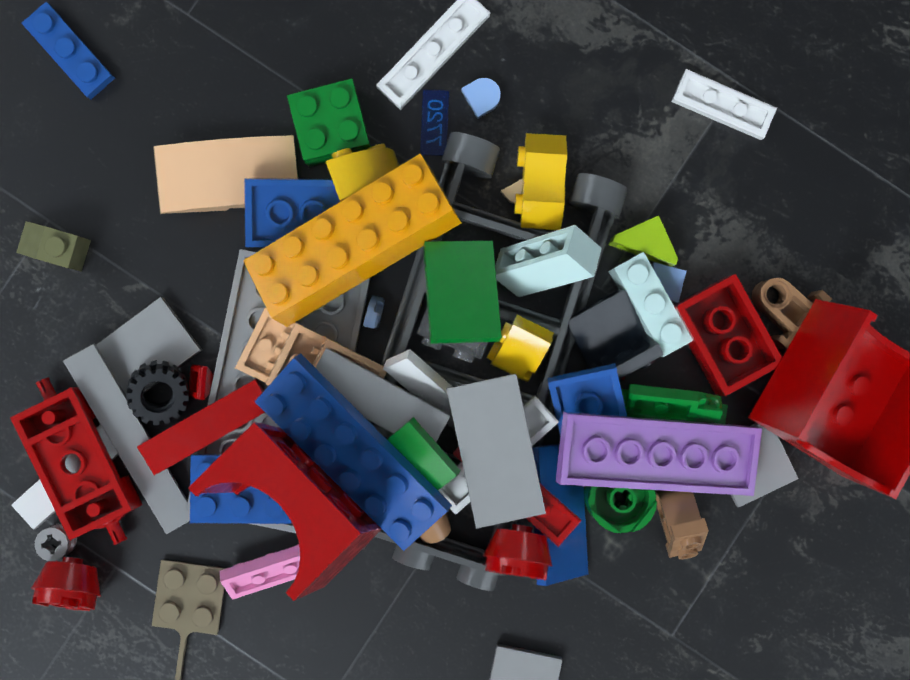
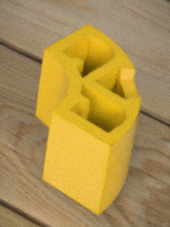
M526 133L525 147L518 146L517 167H523L521 194L515 195L514 214H521V228L561 229L565 205L566 135Z
M384 143L352 153L351 148L342 149L332 154L333 159L326 161L340 202L399 167L394 150L386 148Z
M516 315L512 324L505 322L501 330L502 338L500 342H494L487 358L492 360L491 365L511 375L516 374L517 378L528 382L549 349L554 332Z

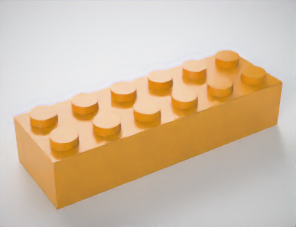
M418 154L246 258L243 262L271 318L288 327L424 246V242L438 238L462 222L431 168L422 155Z

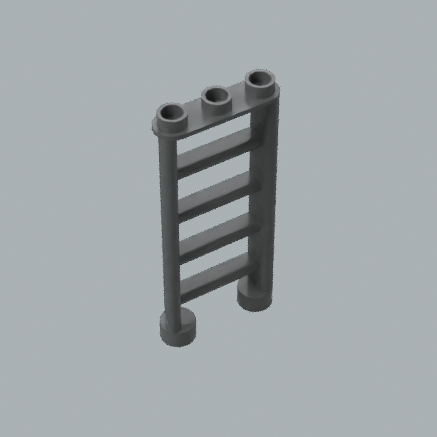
M451 132L441 159L444 168L439 184L460 221L522 241L551 233L542 229L521 228L520 222L455 202L463 174L486 179L492 178L501 149L485 139L466 133ZM588 173L577 174L568 202L571 206L581 211L593 214L587 236L602 248L594 277L571 283L560 319L498 300L500 318L513 322L516 315H519L554 332L555 337L536 393V397L551 414L554 407L547 378L565 374L575 342L568 327L570 318L575 313L586 308L614 219L620 218L628 192L626 186L614 180ZM444 234L432 241H442ZM423 246L417 250L381 362L383 366L387 359L407 351L424 296L427 294ZM424 361L453 387L484 380ZM386 373L384 379L396 385L397 381ZM520 391L524 406L534 395ZM545 435L532 447L542 446ZM445 452L456 466L461 462L455 455ZM518 520L495 524L490 541L496 529L511 530L512 524H517ZM383 530L375 536L395 543ZM447 537L431 544L425 543L418 538L404 551L396 544L392 554V559L420 570H430L434 556L458 563L460 566L456 579L466 585L486 591H494L499 575L505 576V574L485 571L487 557L483 555L486 550Z

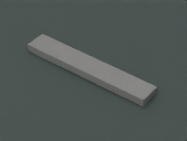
M92 344L63 360L164 532L168 534L189 522L190 512L186 511L188 500L170 469L167 468L154 476L138 450L137 446L151 437L140 418H136L133 415V410L129 409L124 391L96 344Z

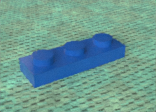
M45 2L22 22L23 26L90 100L115 79L49 3Z

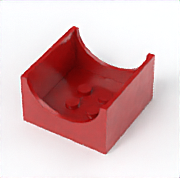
M815 299L748 418L842 477L897 499L910 476V352L884 337L870 325L871 321L875 322L878 316L871 310Z
M254 422L188 487L195 496H199L201 493H235L239 495L242 491L252 486L270 496L281 506L294 526L300 548L298 572L291 587L286 591V594L293 601L325 587L382 530L281 428Z

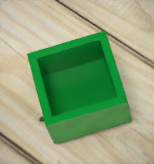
M353 79L287 95L303 160L308 167L325 164L327 160L333 159V153L342 149L351 148L352 153L371 147Z

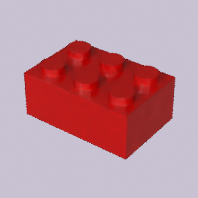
M736 274L724 277L674 305L693 339L688 345L716 395L727 396L776 369L780 363L782 356Z

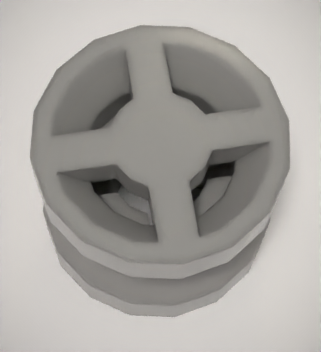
M56 524L42 530L37 535L35 550L42 559L55 561L69 555L75 549L77 538L69 540L62 524Z

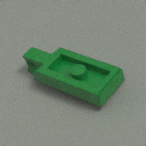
M630 384L625 401L627 417L691 422L699 419L720 421L723 413L721 396L699 391Z

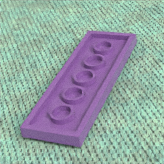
M563 412L556 482L560 485L754 496L762 428L744 425Z

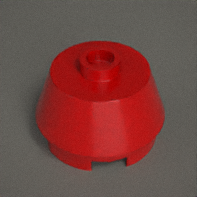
M512 524L511 530L496 529L483 555L487 557L485 571L547 580L548 569L553 567L547 537L532 533L533 527Z
M63 557L62 562H46L31 587L32 590H35L32 603L46 607L51 605L69 610L90 611V609L95 610L97 598L101 597L97 568L84 565L83 559Z

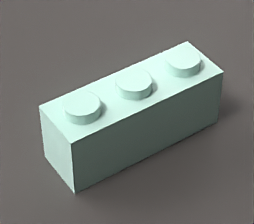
M576 225L501 248L495 265L496 280L517 297H522L592 278L597 269L602 248Z
M644 252L608 271L618 290L623 289L628 293L646 334L659 344L664 354L661 357H665L693 341Z

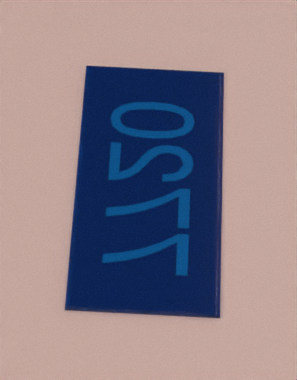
M423 90L421 155L443 156L447 144L449 91Z

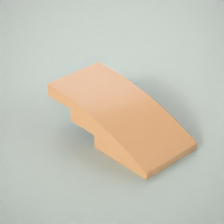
M293 135L216 139L154 146L160 214L227 211L229 208H245L244 178L298 179Z
M266 307L235 366V369L261 380L269 386L298 354L301 353L316 367L325 349L329 348L382 378L387 373L383 370V365L296 322L288 327L280 324L271 318Z

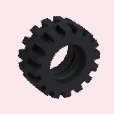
M157 360L151 361L150 365H146V363L140 365L139 370L135 369L128 381L127 405L129 409L133 410V415L136 418L142 417V422L146 424L149 420L153 421V425H159V421H164L165 424L171 423V418H179L181 411H185L187 407L189 388L185 374L180 372L179 367L176 365L169 366L167 361L157 364ZM155 381L164 382L171 387L173 394L167 402L161 404L152 403L144 397L143 390L145 386Z

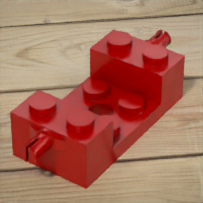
M49 377L36 382L35 384L44 401L10 417L69 540H73L93 529L105 527L114 545L128 539L119 520L128 512L143 504L129 475L120 478L93 422V419L97 417L79 387H71L57 394ZM69 454L77 455L81 461V467L76 473L70 472L66 468L65 460Z

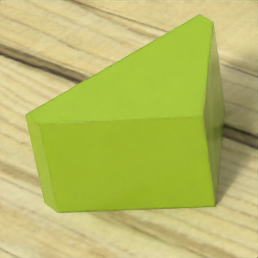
M659 215L616 234L610 239L608 244L634 255L644 252L648 260L670 267L675 266L678 261L677 254Z

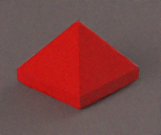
M192 364L189 380L190 398L205 400L210 394L214 375L207 366Z

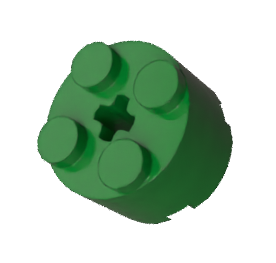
M585 486L584 501L589 513L603 528L613 533H627L642 529L650 522L656 511L655 490ZM617 491L623 492V495L626 497L623 503L616 501L614 494Z

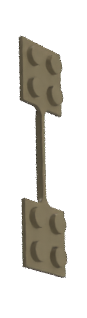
M161 560L152 626L175 629L180 634L181 640L175 680L182 679L188 635L193 632L218 635L225 589L220 582L219 571L226 568Z

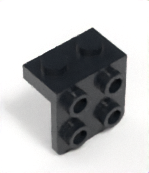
M623 289L613 292L575 313L570 318L568 327L588 368L591 369L615 363L619 382L623 381L626 375L635 370L649 367L654 363L655 359L664 355L659 344L646 334L628 293Z

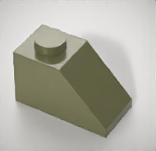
M26 221L16 253L82 272L91 240Z

